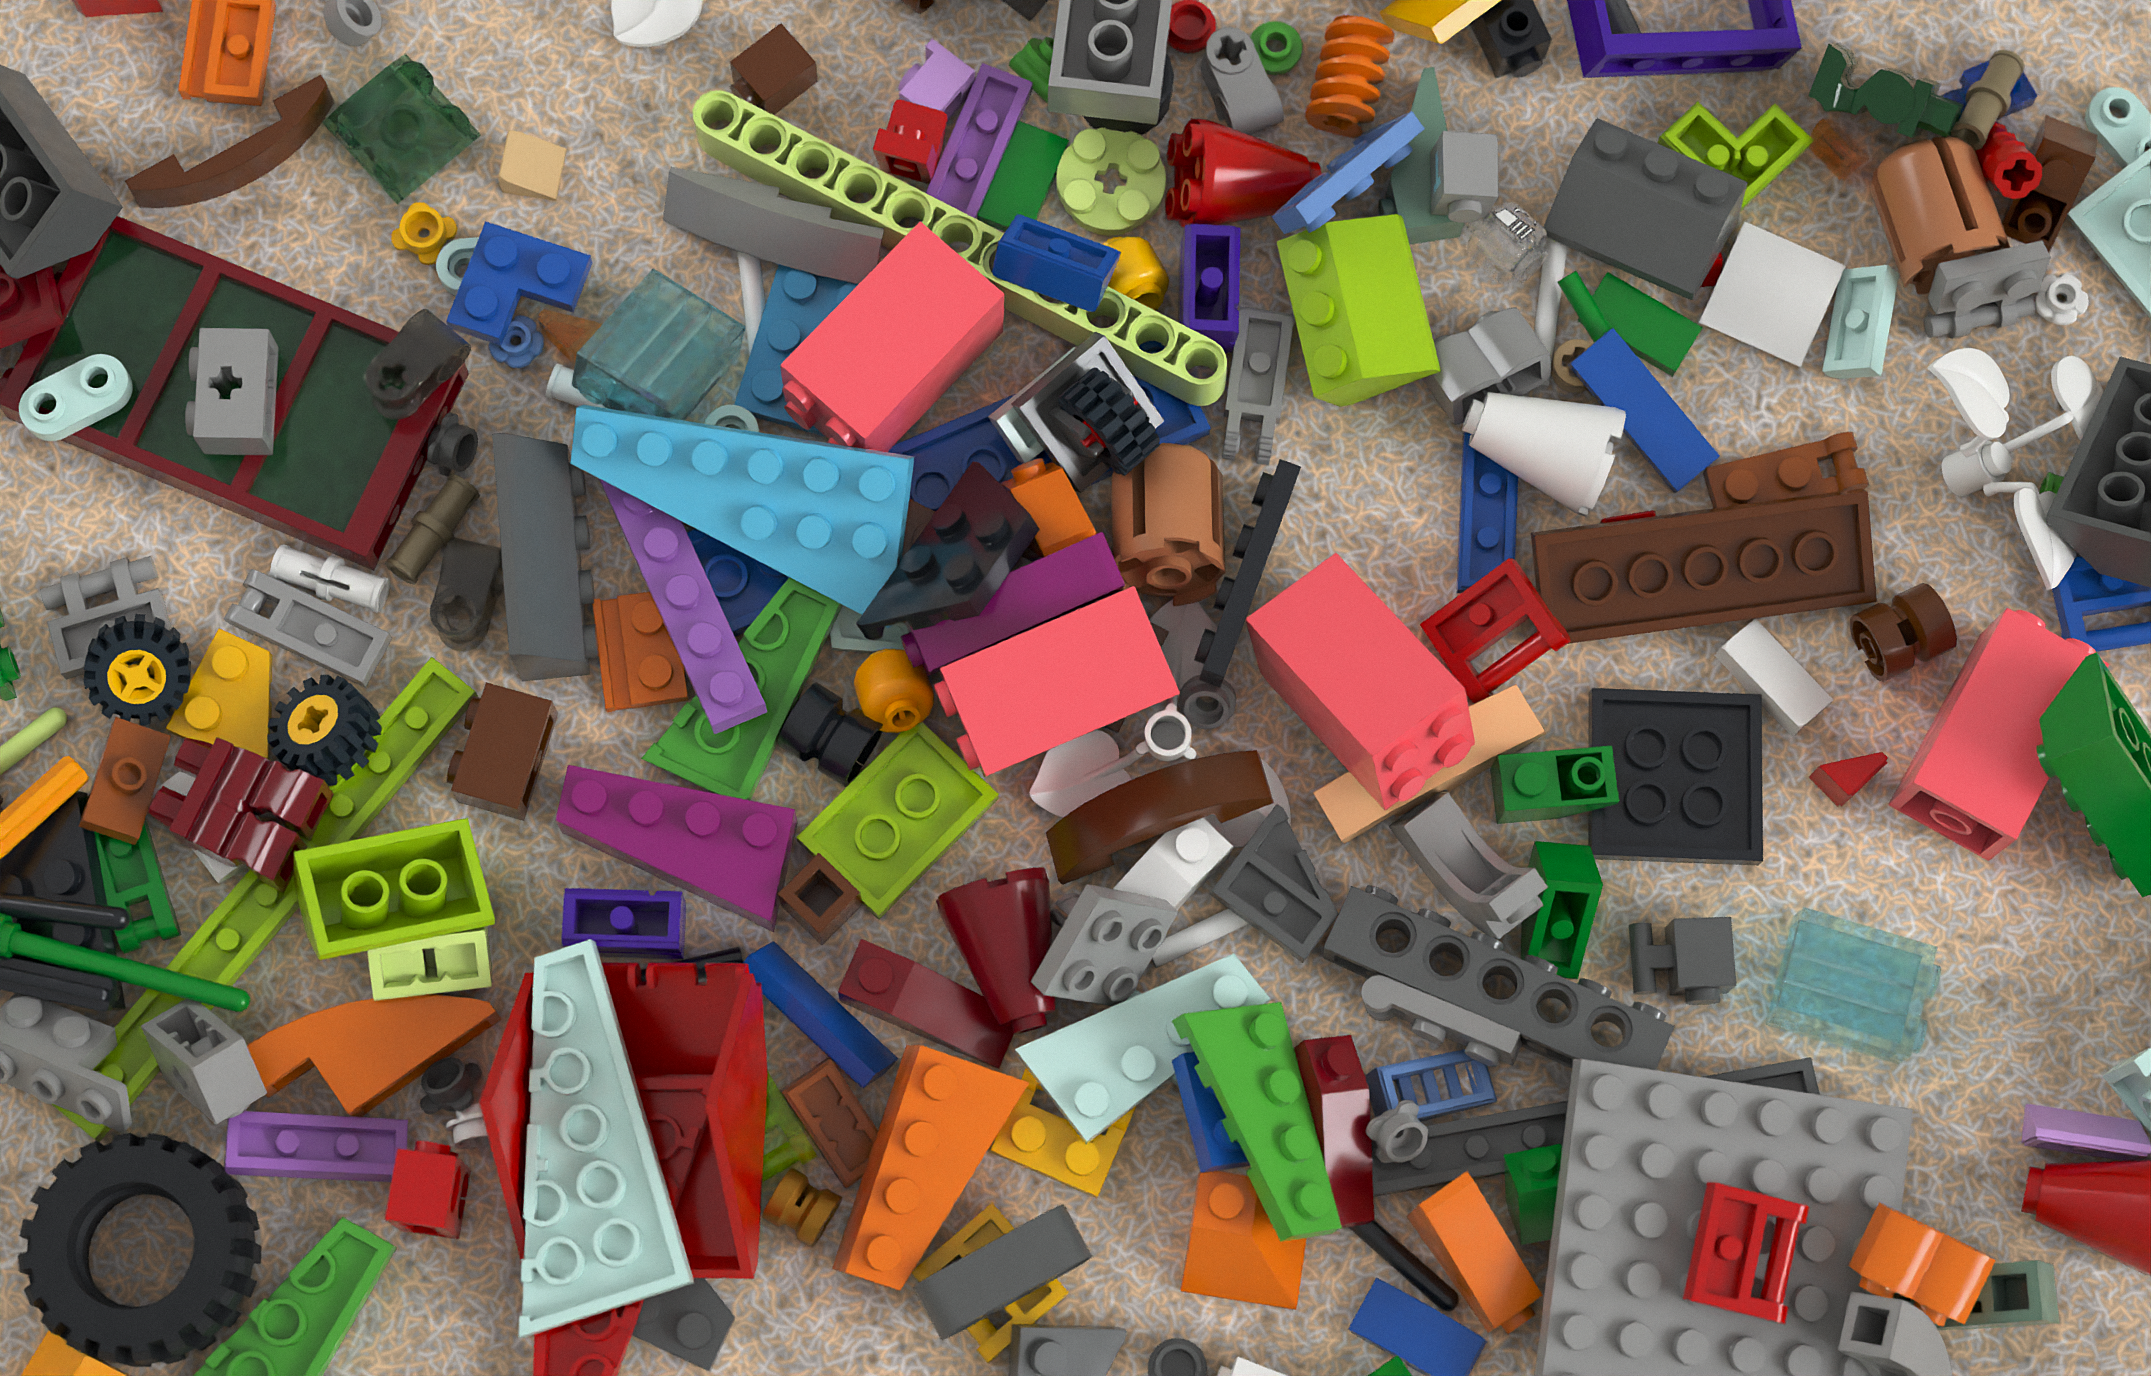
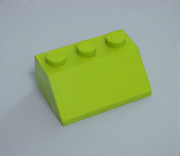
M1394 214L1326 222L1310 233L1305 230L1277 241L1314 398L1339 407L1353 405L1441 372L1401 215Z
M468 818L294 852V886L306 935L319 960L495 925V917Z

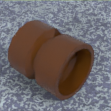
M1925 583L1895 595L1892 598L1891 607L1880 602L1854 614L1850 618L1852 639L1858 650H1864L1869 659L1865 663L1870 673L1879 681H1887L1910 670L1914 666L1915 658L1927 662L1953 650L1957 645L1955 626L1945 603L1938 593Z

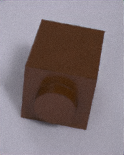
M782 23L730 61L734 82L730 89L733 95L772 115L778 113L818 82L815 60Z
M820 853L778 893L781 907L821 945L862 906L861 893Z

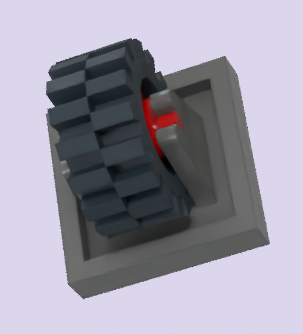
M1094 332L1011 403L1052 462L1063 468L1073 489L1080 493L1110 467L1119 475H1127L1160 446L1159 436L1154 432L1156 431L1155 428L1164 422V419L1105 335Z

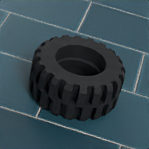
M133 1133L113 1135L112 1143L103 1145L98 1141H94L80 1148L81 1158L73 1163L64 1159L51 1171L57 1179L49 1189L41 1186L38 1187L30 1201L38 1205L33 1220L23 1219L19 1236L27 1239L28 1243L27 1252L18 1254L19 1272L28 1275L30 1285L24 1289L30 1305L40 1309L43 1314L40 1321L52 1334L67 1341L66 1345L81 1353L114 1364L120 1363L132 1367H151L152 1363L163 1362L171 1364L186 1359L185 1353L193 1349L203 1351L217 1341L214 1334L221 1327L231 1328L241 1315L236 1308L244 1295L251 1298L257 1283L256 1280L251 1279L253 1265L261 1264L262 1246L255 1243L254 1231L260 1229L256 1212L250 1209L246 1202L248 1194L240 1182L226 1173L224 1166L215 1159L184 1141L181 1143L165 1135L149 1133L147 1137H138ZM146 1194L167 1198L184 1211L192 1225L194 1249L189 1268L176 1288L161 1300L146 1306L118 1304L106 1297L93 1282L89 1267V1249L93 1234L103 1217L117 1204L130 1197Z

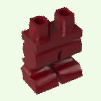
M217 737L214 744L191 738L184 739L175 757L174 766L178 771L194 777L195 780L187 796L162 786L157 791L148 809V813L156 821L168 828L182 845L196 851L198 850L229 867H237L244 863L259 880L284 893L294 874V852L306 850L307 848L301 837L311 841L334 795L323 779L299 769L289 771L278 761L272 762L252 751L236 747ZM267 812L273 813L285 827L273 821L262 822L256 816Z

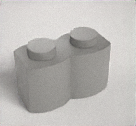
M1516 307L1502 311H1491L1480 317L1469 331L1451 336L1443 335L1433 340L1441 372L1422 378V380L1454 425L1462 424L1465 421L1473 399L1483 402L1488 392L1521 396L1544 383L1551 377L1550 353Z

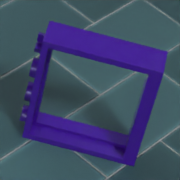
M1567 0L1583 78L1759 72L1779 69L1802 49L1792 1L1747 0L1754 29L1612 34L1605 0Z

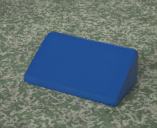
M1017 214L998 242L992 273L999 279L1089 312H1094L1103 298L1121 252Z

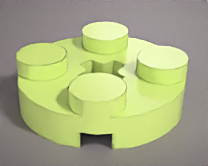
M1104 127L1085 129L1075 136L1073 143L1065 149L1057 168V195L1065 211L1072 216V219L1080 227L1100 235H1122L1133 231V228L1141 226L1157 213L1165 193L1166 173L1157 145L1133 131L1121 132ZM1108 169L1118 170L1119 178L1127 180L1126 186H1116L1114 193L1103 192V183L1095 181L1097 175H1106Z

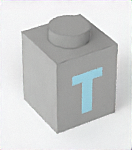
M1442 131L1430 152L1431 215H1447L1450 220L1455 222H1473L1487 216L1499 197L1497 134Z

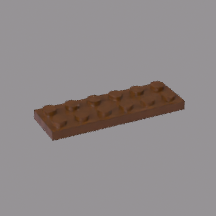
M1864 489L1531 533L1536 591L1553 616L1558 619L1569 634L1571 642L1568 644L1877 602L1868 491Z

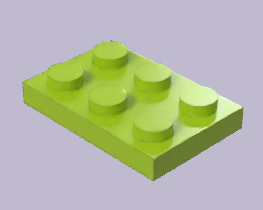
M921 722L912 729L901 732L796 838L797 842L813 857L820 853L861 893L862 904L879 920L999 799V794L974 770L969 771L967 764L930 728Z

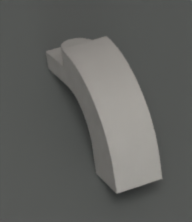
M1448 792L1433 795L1389 825L1396 838L1442 896L1465 919L1486 935L1499 940L1544 905L1537 895L1548 886L1536 869L1514 867L1498 856L1476 832Z
M1851 1292L1838 1347L1839 1351L1863 1363L1871 1376H1952L1951 1365L1943 1339L1934 1323L1922 1310L1904 1300Z

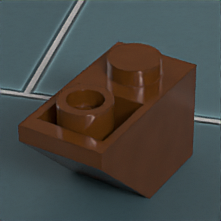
M2048 115L2045 116L2029 149L2036 160L2042 165V178L2039 186L2030 191L2026 197L2010 198L2001 222L2007 237L2025 244L2042 240L2048 253L2050 252L2096 158L2097 134Z

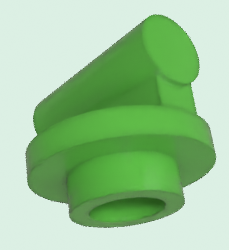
M1045 37L1044 40L1031 38L1023 50L1011 59L1009 67L1021 78L1033 82V90L1048 103V83L1054 39L1050 37Z

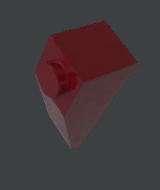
M863 939L858 944L838 990L841 1003L996 1069L1000 1068L1014 1036L1012 1025L999 1026L984 996L913 960Z
M1343 1035L1303 1040L1294 1047V1052L1341 1227L1369 1224L1375 1220L1371 1139L1366 1133L1370 1122L1369 1087L1352 1036Z

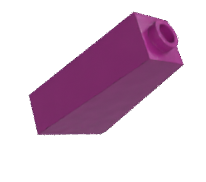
M1100 532L1010 572L979 616L958 621L944 620L935 626L914 631L906 621L905 624L909 633L901 635L900 639L912 667L923 665L927 676L939 672L941 667L1121 592L1125 587V583L1103 532Z

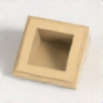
M508 130L498 176L502 193L556 201L567 149L520 131Z

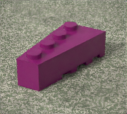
M568 765L555 819L563 834L774 932L780 906L778 893L784 888L798 824L795 809Z

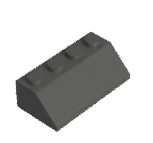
M0 65V265L9 277L19 279L92 250L123 206L24 73Z
M2120 357L2047 513V523L2099 574L2151 587V364Z
M508 433L492 434L509 656L522 682L590 675L589 659L599 658L596 624L586 625L584 605L594 603L595 599L591 569L582 570L580 550L590 549L587 515L577 516L576 496L586 495L584 470L570 464L571 454L567 444Z

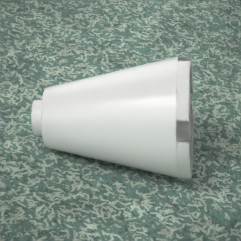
M1488 392L1483 402L1473 399L1462 431L1471 434L1469 446L1574 513L1586 517L1588 516V509L1592 510L1610 472L1615 455H1612L1614 443L1609 440L1611 436L1621 439L1626 413L1624 410L1609 406Z

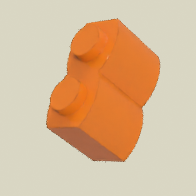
M1879 1202L1848 1266L1862 1275L1858 1285L1863 1289L1881 1297L1893 1298L1896 1292L1915 1301L1913 1305L1922 1310L1933 1323L1943 1327L1947 1318L1965 1324L1996 1260L1962 1241Z

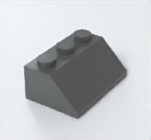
M1596 118L1571 159L1542 233L1543 236L1689 300H1693L1738 222L1748 182Z

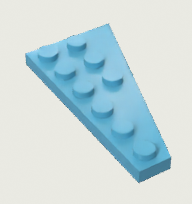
M581 405L576 407L570 464L861 615L902 559L914 456ZM894 624L888 625V626H885V627H887V628L889 629V628L892 627Z

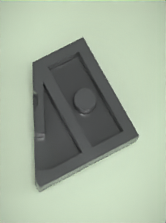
M1276 804L1211 890L1210 895L1303 963L1334 922L1338 912L1326 889L1322 888L1315 875L1316 869L1306 850H1302L1287 821L1288 816L1284 808Z

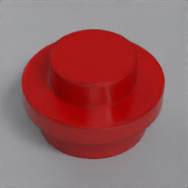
M1182 0L1173 4L1167 44L1174 50L1182 53H1197L1204 50L1207 41L1216 31V20L1212 11L1197 0Z

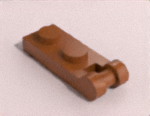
M1842 432L1829 436L1824 440L1707 467L1703 471L1713 508L1865 489L1869 486L1865 469L1858 468L1853 453L1858 450L1853 432ZM1832 458L1837 475L1823 479L1818 462Z

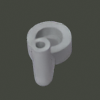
M328 0L325 3L323 13L329 31L335 38L347 45L360 46L377 34L381 28V14L373 0Z

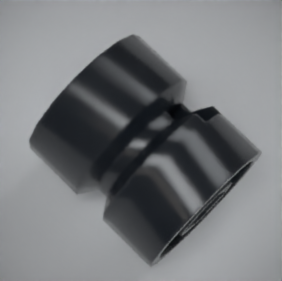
M816 682L806 690L793 708L779 734L777 744L804 762L815 757L818 759V770L821 773L847 787L856 778L863 767L862 765L865 764L878 744L883 733L879 729L882 728L883 724L868 718L859 708L849 712L843 710V698Z

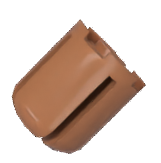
M1933 137L1932 140L1922 139L1903 145L1887 156L1873 172L1870 191L1904 288L1909 284H1914L1917 294H1927L1930 292L1938 263L2010 248L1988 183L1983 175L1977 153L1971 145L1958 137Z
M1161 443L1157 449L1127 475L1123 476L1115 472L1112 474V555L1125 583L1122 591L1135 586L1138 595L1142 593L1155 597H1173V606L1196 603L1214 595L1217 592L1216 582L1226 573L1223 475L1216 463L1209 459L1206 453L1195 447Z

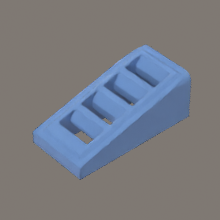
M1465 1049L1377 1067L1365 1075L1375 1117H1380L1387 1110L1395 1109L1399 1103L1393 1084L1395 1080L1401 1101L1412 1100L1418 1106L1410 1078L1415 1075L1420 1076L1427 1103L1418 1106L1417 1118L1420 1122L1497 1102L1487 1065L1467 1056L1464 1053ZM1466 1062L1471 1063L1476 1084L1472 1078V1075L1469 1071ZM1465 1063L1473 1094L1463 1096L1455 1065ZM1438 1069L1443 1071L1450 1099L1443 1101L1441 1100L1433 1072Z

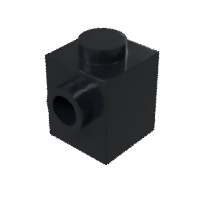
M1501 0L1470 23L1496 78L1508 73H1512L1514 78H1520L1536 71L1542 66V60L1545 59L1552 41L1533 0Z

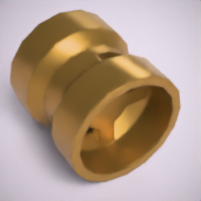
M792 1167L772 1194L763 1211L762 1218L777 1227L782 1225L795 1230L798 1240L813 1248L832 1220L843 1198L828 1188L818 1190L811 1186L808 1177Z

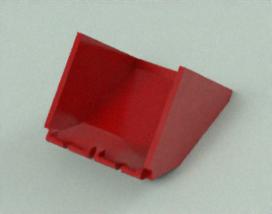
M601 962L634 1077H713L705 1102L708 1121L675 1212V1218L693 1278L754 1279L759 1255L768 1080L762 983L755 981L754 974H749L747 963H705L707 982H698L696 963H648L646 982H642L640 964L637 962ZM534 973L524 974L479 1100L521 1264L525 1254L526 1220L523 1219L527 1124H530L531 1111L529 1075L533 1064L534 1030L531 1027Z

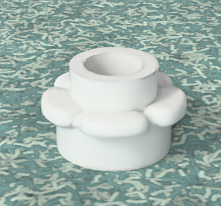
M2063 273L2059 277L2055 275L2045 276L2034 301L2037 312L2044 319L2057 325H2069L2076 321L2077 315L2085 313L2088 307V295L2081 290L2082 284L2080 280L2073 275ZM2057 295H2064L2066 298V302H2059L2057 300Z
M480 1103L471 1104V1106L463 1111H456L457 1119H452L446 1124V1130L453 1132L454 1146L456 1148L468 1149L478 1147L473 1139L485 1137L483 1146L490 1144Z

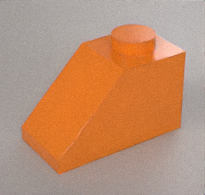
M1043 459L1026 462L1011 470L1014 478L1000 483L1030 513L1040 530L1027 548L1040 557L1044 558L1096 534L1063 468L1053 462L1046 465Z

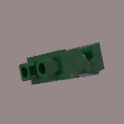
M1841 43L1828 44L1808 95L1817 100L1822 105L1824 111L1846 112L1853 115L1869 111L1872 117L1881 123L1895 124L1900 122L1896 132L1911 138L1920 136L1923 129L1946 138L1952 136L1951 131L1956 122L1959 121L1965 104L1937 95L1941 83L1928 78L1916 80L1909 73L1889 68L1880 69L1859 88L1853 84L1851 79L1854 69L1858 65L1853 52Z

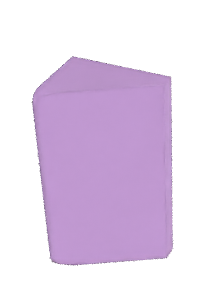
M2026 1104L2022 1133V1143H2024V1146L2119 1161L2141 1160L2151 1154V1142L2141 1123L2137 1120L2034 1104Z

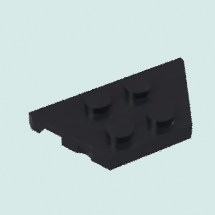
M973 461L939 509L933 514L931 520L914 544L902 557L896 569L859 618L856 625L866 639L875 640L882 638L884 627L907 621L914 631L935 626L944 620L958 621L979 616L1040 530L1030 513L979 462Z
M77 791L0 859V892L107 905L94 831L79 827L88 798L87 793ZM12 917L13 923L21 925V931L117 956L112 930ZM15 953L13 955V957L60 966L57 964L45 962L42 960L26 957ZM117 981V989L120 990V995L112 1007L114 1011L126 1009L121 981Z

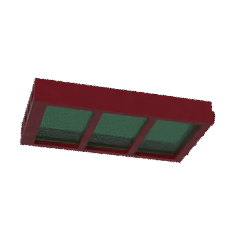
M116 216L92 250L70 258L65 270H59L54 275L64 324L22 340L23 351L15 367H9L0 379V409L9 419L24 425L19 415V403L22 395L30 386L91 355H110L123 364L131 377L133 389L129 401L119 411L61 439L62 441L374 571L428 460L429 437L433 429L441 424L444 416L451 412L469 375L463 358ZM200 328L269 329L279 347L273 455L204 454L193 436L187 434L185 423L186 406L188 401H195L196 381H191L189 374V353L191 347H199ZM96 375L91 380L90 387L100 388L104 386L108 380V375ZM231 384V391L240 388L238 384ZM230 393L221 395L223 399H230ZM47 400L43 402L39 407V414L51 413L56 407V401Z

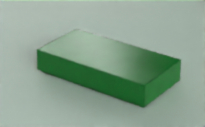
M1018 120L978 212L977 220L1003 232H1006L1017 214L1037 220L1057 175V168L1065 149L1069 147V140Z
M1609 272L1606 273L1592 296L1610 327L1615 329L1635 355L1672 377L1703 328Z

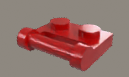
M1511 558L1505 560L1420 624L1454 677L1465 688L1466 695L1474 704L1494 695V690L1550 649L1557 652L1571 642V638L1563 625L1553 616L1517 561ZM1530 618L1538 631L1479 674L1470 661Z
M1707 1182L1683 1300L1785 1324L1789 1306L1783 1305L1796 1240L1800 1224H1806L1810 1207L1717 1182ZM1768 1215L1776 1218L1761 1294L1758 1299L1750 1296Z

